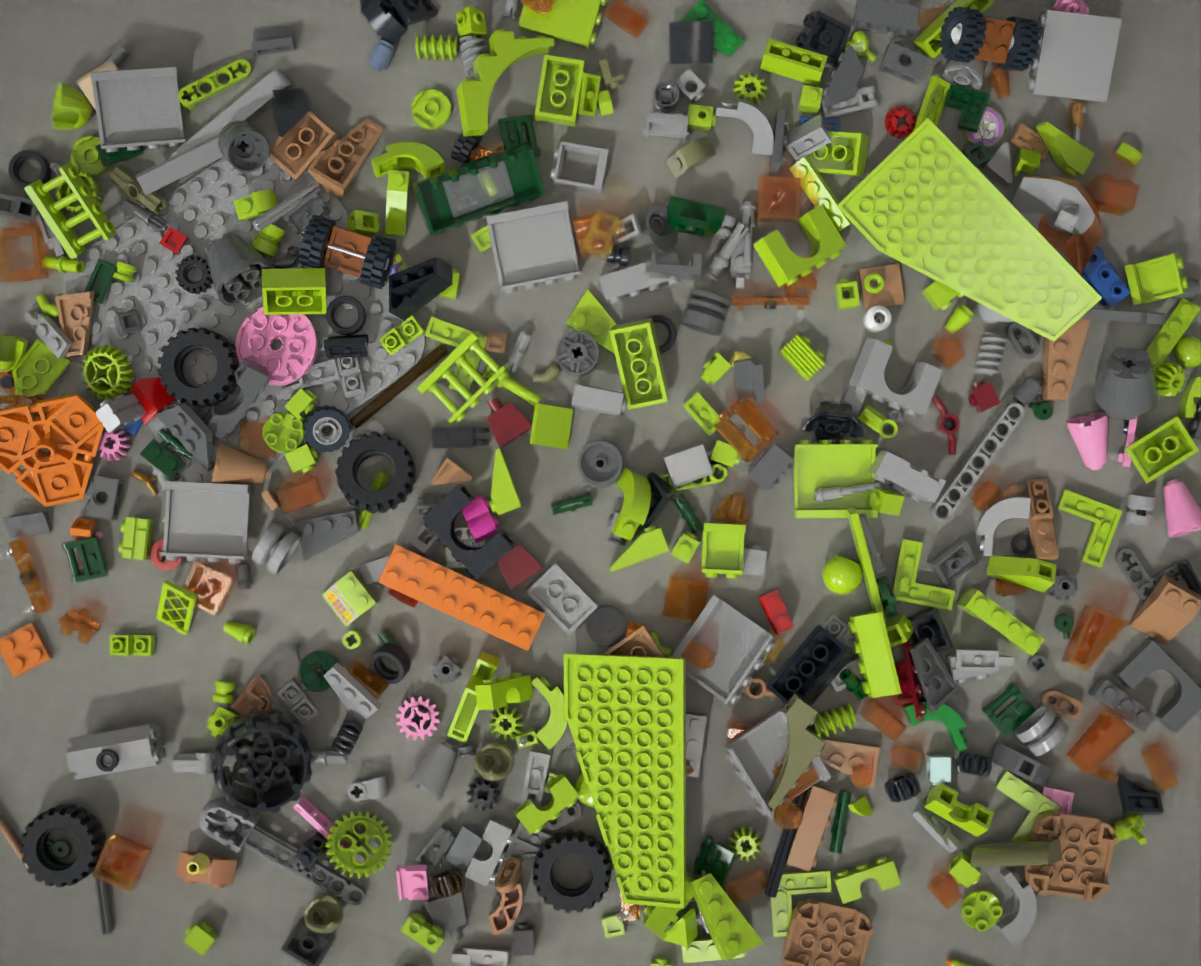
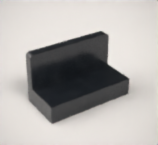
M367 334L328 337L327 340H324L327 359L368 356L369 338Z

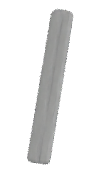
M312 182L252 222L254 228L262 231L289 213L312 193L318 194L321 192L319 183Z

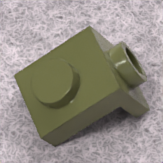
M607 59L598 61L599 68H596L597 75L601 76V80L603 79L605 88L615 90L622 87V84L625 83L624 74L612 78Z

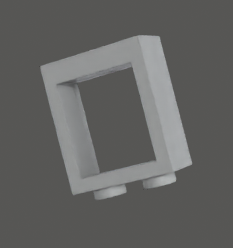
M560 141V146L555 148L554 159H557L556 167L552 166L550 178L554 179L553 183L557 186L602 193L609 150ZM565 151L599 157L594 184L560 179Z
M575 384L571 405L575 408L620 416V412L625 413L627 399H623L624 394Z

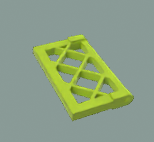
M166 579L163 582L156 619L173 627L181 634L188 635L197 594ZM174 598H178L183 605H178ZM167 599H168V601L171 603L172 606H168V605H167ZM182 609H186V610H187V614H186V615L184 614V612L182 611ZM171 610H176L180 617H175Z

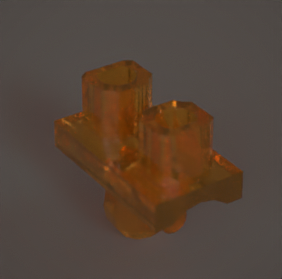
M85 607L80 612L75 609L72 612L66 611L63 616L59 617L57 622L61 624L60 633L71 635L75 630L79 632L78 640L85 644L100 630L101 625L92 621L93 618L87 615L88 609Z

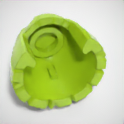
M59 82L53 100L52 128L56 130H71L84 127L89 123L92 116L90 101L86 95L75 87Z
M0 334V372H8L18 365L26 352L28 339L8 334L6 336V334Z

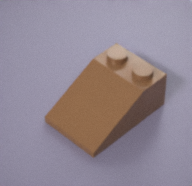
M309 111L283 137L279 136L269 148V157L297 181L308 171L318 153L332 146L336 140L340 139V136L312 111Z
M1164 575L1132 619L1130 626L1166 645L1194 619L1201 609V596Z
M645 626L640 627L603 653L607 655L665 657Z

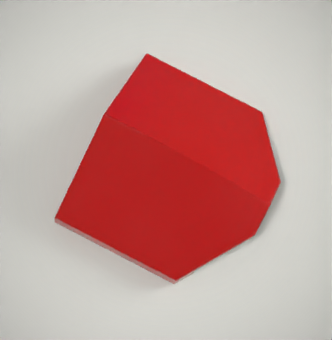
M160 377L139 379L131 386L130 394L135 395L139 401L138 404H141L146 411L145 415L141 417V420L146 425L156 418L158 413L164 411L176 401L175 397L170 396L166 392L167 388L162 386L160 382L162 379Z

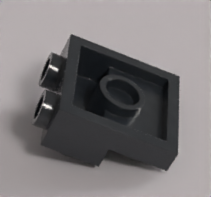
M819 10L810 12L803 20V25H805L803 33L801 32L796 38L797 47L828 56L826 63L831 66H837L851 28Z

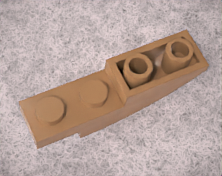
M1047 479L1026 480V496L1031 497L1028 519L1031 545H1034L1036 559L1057 560L1059 554L1052 522L1054 515Z

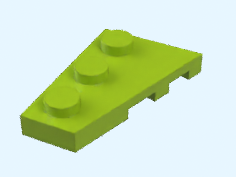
M587 289L566 324L579 332L587 333L593 337L597 344L615 354L609 331L612 326L617 324Z

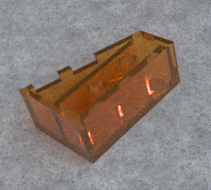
M1085 604L1062 661L1088 670L1101 656L1104 649L1111 641L1117 638L1119 632L1130 622L1095 606Z
M1103 711L1066 754L1065 758L1082 773L1089 776L1094 774L1100 765L1135 731L1116 715Z

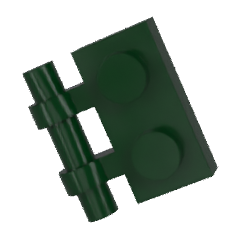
M162 428L158 435L163 438V441L159 443L153 438L140 453V456L173 481L186 466L181 461L182 457L185 456L191 460L194 456L185 449L184 445L171 432L168 433ZM169 445L178 450L175 455L166 449Z
M706 835L705 840L700 845L699 857L695 859L693 872L698 875L702 873V870L706 873H711L723 888L737 851L722 842L716 843V846L713 847L714 837ZM708 854L712 856L709 863L706 860Z

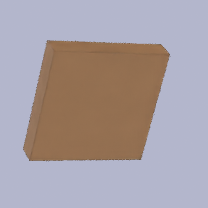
M899 264L858 270L864 310L877 305L890 307L905 304ZM871 273L880 274L884 279L883 289L875 294L867 292L864 288V279ZM871 280L870 285L872 287H876L877 282L875 280Z

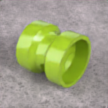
M216 679L214 685L216 692L213 694L212 701L233 703L232 691L235 689L236 682Z

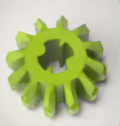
M747 72V78L741 74L739 76L740 81L735 80L734 85L736 87L732 90V93L737 94L735 100L738 101V98H742L759 105L760 99H765L766 97L763 93L767 91V86H763L765 80L760 79L758 81V73L751 77V72ZM749 87H752L753 90L750 93H748L747 89Z
M1163 362L1161 367H1157V371L1154 373L1158 393L1165 397L1175 396L1177 392H1181L1182 385H1185L1183 383L1187 377L1184 375L1185 369L1174 362Z
M506 706L504 712L501 708L497 709L499 715L496 713L491 714V717L495 720H490L489 725H494L495 727L490 732L498 731L497 739L503 734V740L507 741L508 734L512 739H515L514 732L517 734L521 733V730L516 726H523L524 722L517 721L522 717L521 714L514 716L516 708H513L510 713L508 712L509 706ZM505 718L512 724L508 728H504V724H501V721L503 722Z
M741 826V833H738L736 829L733 830L736 837L729 836L728 839L733 843L728 844V846L737 851L738 861H742L745 856L746 862H750V855L756 859L755 851L762 852L758 845L763 844L762 839H757L760 834L758 832L753 833L752 827H749L747 832H745L744 826ZM744 840H748L749 847L743 848L741 842L745 843Z

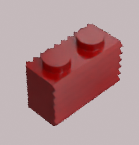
M773 589L758 596V599L774 634L778 635L793 628L794 624L790 620L791 617L787 609H785L786 606L783 605L784 602L780 598V594H778L779 591Z

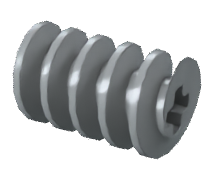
M477 36L461 37L458 42L461 44L459 49L463 52L461 58L465 60L462 63L463 67L466 68L464 73L468 76L466 79L471 78L475 81L473 62L486 49L485 46H479V44L484 42V39Z
M983 332L987 337H982L981 341L985 344L980 345L979 348L983 352L977 355L982 360L976 361L975 364L980 368L974 369L973 372L983 376L994 377V374L1001 372L995 367L1002 366L1003 364L997 360L998 358H1004V355L999 353V351L1006 350V347L1001 345V343L1008 342V339L999 334Z

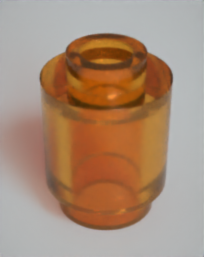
M987 480L986 483L981 484L971 497L972 505L979 511L983 509L987 511L998 498V493L1001 489Z

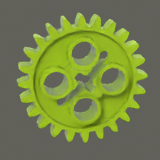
M358 811L357 816L350 812L349 818L342 815V822L336 820L335 826H331L330 832L333 834L327 835L326 838L330 841L325 845V847L331 849L326 854L333 855L330 863L337 862L335 869L343 868L342 875L349 871L350 878L354 873H357L358 879L361 878L362 873L368 878L370 871L373 874H377V867L383 869V862L387 863L389 861L386 855H391L392 853L389 847H392L393 842L388 841L392 834L385 833L389 827L382 828L381 825L384 820L377 822V815H374L371 819L369 818L368 811L365 816H362L361 811ZM357 826L361 827L364 833L358 834L354 828ZM347 841L350 847L343 848L340 842ZM369 841L377 842L379 847L372 848ZM360 842L363 843L362 846H359V847L356 846V843H360ZM361 855L364 858V862H357L355 856Z

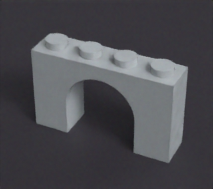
M866 339L849 385L855 387L854 391L860 394H871L873 400L882 403L883 401L889 402L888 406L897 410H900V408L904 409L905 414L909 416H925L943 370L925 362H916L907 385L901 391L894 393L887 387L884 379L885 367L893 347L877 339Z

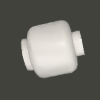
M881 305L868 309L863 318L865 327L873 333H880L886 330L892 321L890 311Z

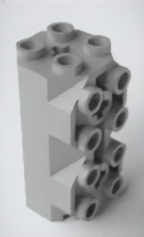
M143 723L71 737L68 739V743H72V746L67 748L69 770L71 773L76 772L77 775L74 776L76 780L156 766L161 763L162 758L166 757L165 747L161 744L162 728L160 725L156 726L155 723ZM102 750H112L118 755V765L111 772L102 771L96 765V758ZM104 755L102 759L103 764L111 766L112 758L109 755Z

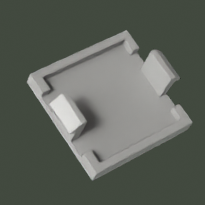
M661 111L648 112L646 129L643 128V135L648 138V135L683 138V141H685L690 135L687 132L689 116H684L682 113L664 114Z

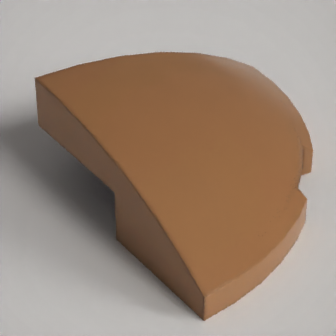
M257 675L241 691L230 707L240 715L249 713L251 708H258V711L271 712L273 710L270 702L271 691L266 682Z

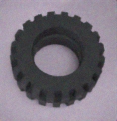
M193 327L188 328V331L181 330L177 332L175 338L170 337L167 340L169 344L167 347L163 346L161 352H164L163 356L158 358V363L161 364V369H158V375L162 376L160 382L163 387L167 388L166 392L170 396L175 397L181 403L185 402L187 405L206 407L217 405V402H223L228 399L227 395L229 393L233 394L236 390L233 387L237 383L234 373L239 367V362L235 352L236 348L226 337L206 328L200 327V329ZM196 349L209 350L215 355L217 360L215 377L209 384L203 387L190 385L183 375L184 361Z
M371 432L370 436L362 434L359 435L360 439L356 441L352 439L349 442L350 446L342 449V456L338 457L336 462L338 468L335 469V475L337 476V484L341 492L352 505L369 513L375 514L378 511L386 513L388 509L392 508L394 510L398 508V504L404 503L407 500L406 497L412 493L413 484L416 483V467L405 445L401 444L400 440L391 438L389 434L385 433L379 435L378 432ZM376 455L389 458L395 467V477L392 483L379 491H369L363 488L357 478V471L361 463L367 458Z
M63 804L37 815L25 828L27 832L22 834L21 841L24 842L20 846V853H24V857L21 860L23 864L27 863L29 868L26 871L29 875L34 873L36 875L34 879L38 882L44 880L46 886L51 887L56 884L57 888H63L66 885L76 884L94 872L97 865L103 859L101 854L105 852L106 845L102 844V841L106 839L105 833L100 832L103 826L100 822L96 823L94 821L96 816L93 813L88 815L86 814L87 809L83 807L76 809V805L69 804L64 806ZM54 828H65L71 831L77 838L79 855L73 863H62L51 855L46 843L50 831Z
M567 830L566 833H556L554 837L547 839L545 844L540 847L533 865V883L537 888L536 892L539 897L542 896L544 898L543 902L547 905H553L554 910L559 911L563 909L565 913L570 914L571 911L577 910V913H581L585 908H593L596 902H600L603 899L604 893H607L609 882L611 881V863L603 844L597 842L596 837L591 834L588 836L584 831L580 830L579 833ZM575 853L588 860L591 866V877L587 884L577 889H568L555 881L553 866L556 860L564 854Z

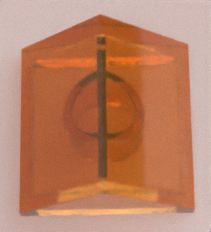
M669 575L662 615L695 622L705 608L709 582Z

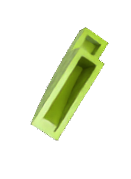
M483 651L481 652L464 690L447 736L466 743L479 713L475 685L483 684L484 679L494 677L500 658Z

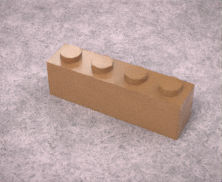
M816 784L808 789L786 864L809 872L811 867H815L818 855H816L818 847L821 848L824 842V836L822 835L824 828L829 827L831 808L834 809L837 804L838 798L835 797L836 793L833 790Z

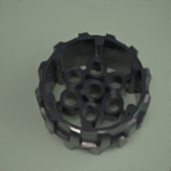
M251 708L249 713L237 719L233 716L228 720V727L222 735L218 734L214 739V754L212 758L216 787L222 789L228 804L231 806L237 804L246 808L249 814H257V811L269 810L276 813L281 811V807L291 800L297 801L301 797V789L304 783L311 780L312 771L310 764L312 754L300 724L296 720L289 721L286 719L282 711L278 709L268 712L258 711V708ZM270 732L282 734L291 740L286 741L283 738H278L273 741ZM250 734H253L252 741L248 739H242ZM260 738L268 739L264 744L258 743ZM280 747L286 749L281 754L275 752ZM242 748L249 749L246 754L239 753V750ZM294 749V753L299 755L296 766H288L287 760L291 756V750ZM235 754L237 761L233 765V771H231L229 766L223 767L226 756H233ZM259 758L267 759L265 763H257ZM279 767L285 769L281 773L274 772ZM241 768L248 769V771L244 774L238 772V770ZM261 777L266 779L263 783L256 782ZM235 780L240 783L252 781L253 788L242 786L236 783ZM274 780L278 784L271 786V781Z

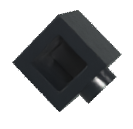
M316 832L301 846L295 857L311 870L325 857L330 849L325 847L329 841Z

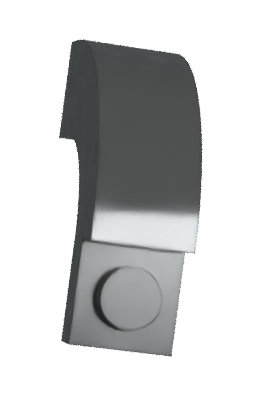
M0 193V216L34 222L37 207L31 199Z

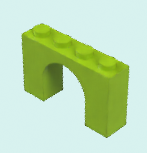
M822 204L797 220L811 244V255L809 258H802L794 254L787 246L778 229L753 245L778 287L785 283L787 286H790L799 280L797 276H807L813 272L812 268L814 266L819 269L828 263L826 259H836L842 255L841 250L847 247Z
M966 588L955 603L969 615L984 621L1006 637V642L1022 653L1034 656L1045 640L979 590Z

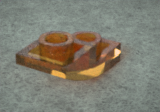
M613 0L603 13L610 21L636 39L649 23L636 10H631L621 0Z
M1160 745L1141 753L1160 793L1179 785L1176 775Z

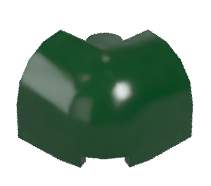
M670 196L667 212L668 224L676 232L700 237H711L721 228L726 208Z

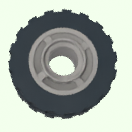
M324 405L323 407H316L317 409L310 411L304 422L306 440L317 451L330 453L334 450H339L341 446L346 444V440L349 438L350 428L347 417L340 409L338 410L334 406ZM325 425L332 427V430L328 433L321 431Z

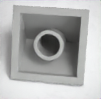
M700 441L662 454L674 487L713 474L706 451Z

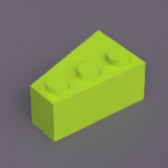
M687 871L686 906L693 897L687 882L695 878ZM646 905L642 911L644 912V925L664 940L667 936L665 931L672 922L675 923L677 921V915L682 908Z

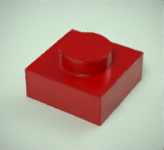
M170 226L159 244L179 255L189 238Z

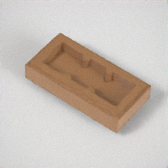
M1023 123L1017 125L1009 141L1019 148L1022 147L1040 153V162H1044L1049 154V150L1040 134Z

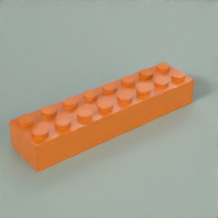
M395 543L378 579V582L526 651L529 650L545 616V613L538 608L398 543Z

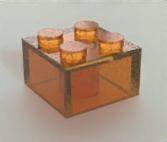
M1101 174L1087 184L1086 191L1095 203L1098 211L1123 216L1134 209L1140 185L1133 184L1134 181L1129 179L1118 180L1114 179L1113 175Z
M759 176L757 181L756 221L797 223L799 220L801 178Z
M195 561L183 588L197 594L195 607L216 616L221 614L237 577L203 561Z
M114 833L107 838L92 877L130 892L137 887L152 848Z

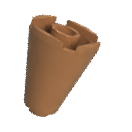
M219 444L211 483H263L264 479H268L270 467H266L267 463L225 444Z

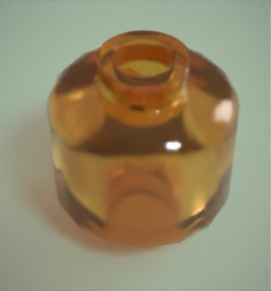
M783 802L775 808L774 820L779 827L793 830L801 825L803 813L798 805L791 802Z

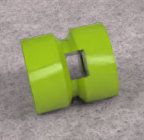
M271 224L262 231L257 230L259 235L254 236L251 246L255 250L275 258L279 249L277 243L282 242L286 231Z

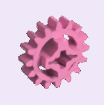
M421 695L418 700L412 696L411 702L408 700L403 701L405 707L399 706L398 709L401 713L396 714V717L400 718L396 725H402L400 733L406 731V738L413 735L414 741L417 740L418 736L424 740L425 734L431 737L433 735L431 729L437 730L438 727L435 723H439L441 720L436 718L440 714V711L434 710L437 704L430 705V698L423 701V696ZM420 705L425 706L429 711L421 709ZM411 707L410 716L405 717L407 709ZM416 713H418V716L423 717L420 723L418 720L413 719ZM431 719L430 726L425 729L426 720ZM408 725L415 727L416 731L410 729Z

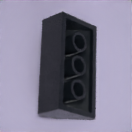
M818 624L766 687L785 704L796 693L813 705L855 653Z

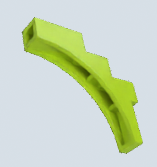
M498 29L493 32L489 38L491 56L490 54H481L473 62L475 81L471 78L464 79L456 88L463 136H481L488 130L489 100L500 75L508 67L521 59L536 54L549 53L555 46L554 38H546V36H537L531 39H527L526 36L514 38V32L506 31V29Z

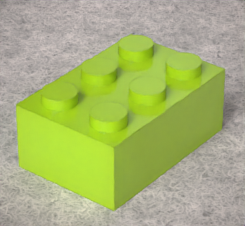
M544 54L535 110L536 121L576 127L585 61Z
M325 268L262 269L264 315L326 314Z

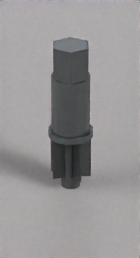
M125 200L122 205L125 211L158 232H162V230L167 231V221L134 201Z

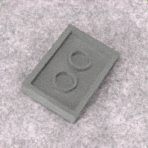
M556 563L526 591L568 635L598 607Z

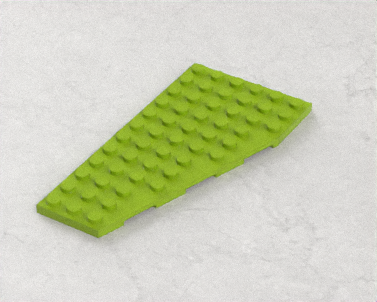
M929 118L913 131L837 205V208L880 252L1053 342L1102 299Z
M565 653L564 717L570 727L577 749L578 761L585 783L588 784L597 812L596 817L605 845L608 846L623 902L627 904L684 909L686 907L685 658Z

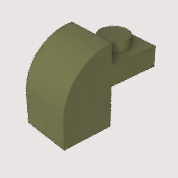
M705 137L676 151V154L666 160V163L673 176L679 178L693 167L703 165L713 158L716 153L708 138Z

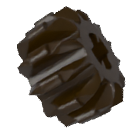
M459 869L446 870L436 874L430 879L431 892L435 898L439 899L448 898L460 893L465 888L463 874H461Z

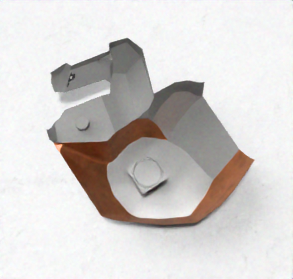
M1024 176L1011 204L1081 276L1103 235L1101 220L1095 203L1077 180L1052 176Z

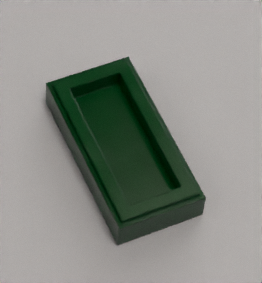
M99 259L84 292L95 291L94 301L103 304L115 279L113 274L117 271V266Z

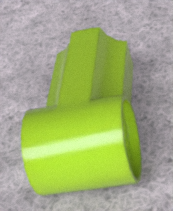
M867 405L858 417V420L878 433L883 439L892 438L898 431L895 421L889 420L870 405ZM883 425H890L893 429L892 434H885L882 430Z

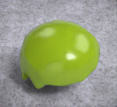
M1183 336L1173 349L1176 361L1187 368L1197 367L1201 364V340L1194 336Z

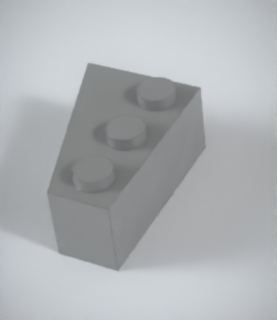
M880 450L869 471L875 475V480L883 484L885 482L892 484L891 488L899 493L903 491L908 493V498L918 503L920 500L935 503L946 483L945 480L930 476L928 471L924 469L921 471L911 465L910 462L888 451Z

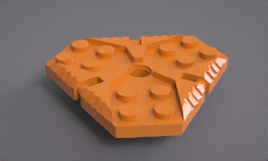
M78 393L40 400L32 405L25 403L23 405L1 408L0 468L8 475L13 473L17 476L15 481L45 507L83 499L94 462L92 458L96 455L104 428L103 422H100L95 415L97 410ZM39 412L40 416L34 417L33 413ZM41 448H48L50 452H45ZM77 453H81V454H85V455H84V457H83V456L77 455ZM21 464L25 467L23 471L19 468Z

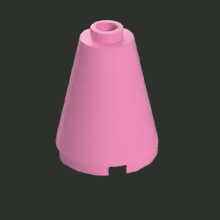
M1090 412L1088 416L1083 417V414L1067 420V428L1085 466L1090 467L1091 470L1103 468V465L1107 463L1108 416L1105 412Z
M1178 479L1166 482L1163 494L1169 537H1179L1189 534L1188 532L1194 530L1195 532L1201 530V508L1184 482H1179Z

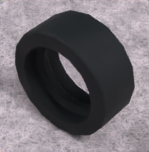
M30 150L20 151L12 157L9 162L8 172L14 184L24 189L33 183L25 182L19 176V167L27 159H34L41 165V174L38 179L43 184L50 180L51 168H49V162L45 157Z
M351 296L337 297L327 307V323L332 330L341 335L356 334L366 323L367 315L365 308L357 299ZM342 304H351L358 312V320L353 326L348 328L339 326L334 318L337 307Z
M649 316L648 318H652L653 323H662L669 331L667 342L659 346L660 354L665 353L675 343L677 334L675 325L665 316Z
M383 644L371 656L369 665L374 676L381 682L396 684L408 673L411 662L409 656L401 647L394 644ZM381 656L389 657L395 661L399 671L388 669L382 662Z

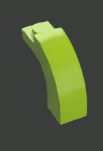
M398 142L387 145V153L371 159L373 173L377 178L389 174V170L403 168L414 169L420 172L425 179L446 171L444 160L434 149L416 142Z
M624 468L616 485L623 491L624 503L611 532L614 535L631 541L639 524L644 525L651 502V487L647 478L642 474Z
M537 675L531 683L547 699L551 714L545 725L536 732V736L550 750L562 737L568 722L564 717V692L558 684L551 690L549 688L551 683L544 676L540 678Z

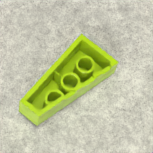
M705 873L687 882L721 960L728 961L764 943L711 873Z

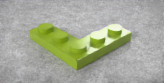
M431 317L424 336L458 347L473 331ZM482 335L483 337L479 342L481 343L480 346L485 350L489 337ZM469 350L465 354L466 360L478 370L481 358L475 351ZM457 365L454 376L470 391L474 379L461 365ZM450 383L449 388L456 390V388Z
M1063 489L1056 509L1094 523L1080 561L1102 568L1122 510Z
M901 539L891 593H894L896 600L952 611L955 590L915 583L923 543Z
M1008 770L996 785L998 790L1030 811L1010 841L1030 840L1032 827L1037 819V815L1042 812L1058 811L1060 808L1058 804Z
M829 869L783 873L776 897H770L773 937L787 935L792 915V894L832 892Z

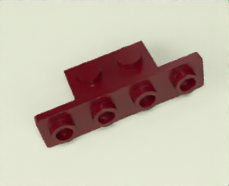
M907 641L903 643L906 662L895 664L901 694L893 695L896 706L913 703L916 719L919 722H924L926 708L920 700V695H923L921 684L917 683L916 676L918 674L910 651L914 645Z

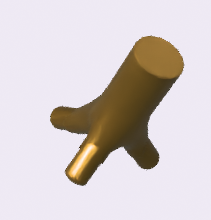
M134 469L131 476L144 483L154 496L157 495L156 489L152 484L153 481L158 480L157 476H148Z

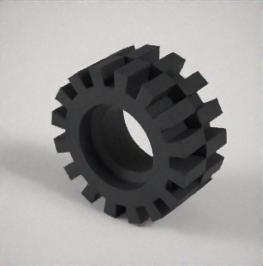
M462 130L461 135H459L458 140L455 142L450 157L461 164L469 163L474 153H476L483 135L463 136Z
M195 255L194 257L187 256L188 259L183 258L181 260L182 263L177 265L179 267L178 270H175V274H177L175 278L179 282V286L192 294L207 292L206 289H210L212 287L211 283H213L207 260ZM194 267L200 268L203 272L202 279L196 283L191 282L188 278L190 269Z

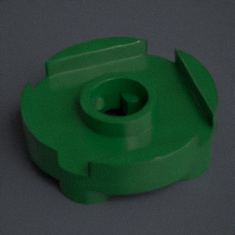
M887 576L876 578L886 618L898 614L895 606L897 605V600L894 593L889 592V580Z
M318 650L311 652L299 663V679H301L308 690L313 692H323L332 687L324 675L339 661L326 651ZM319 666L324 670V674H321L320 677L317 676V672H314V668Z

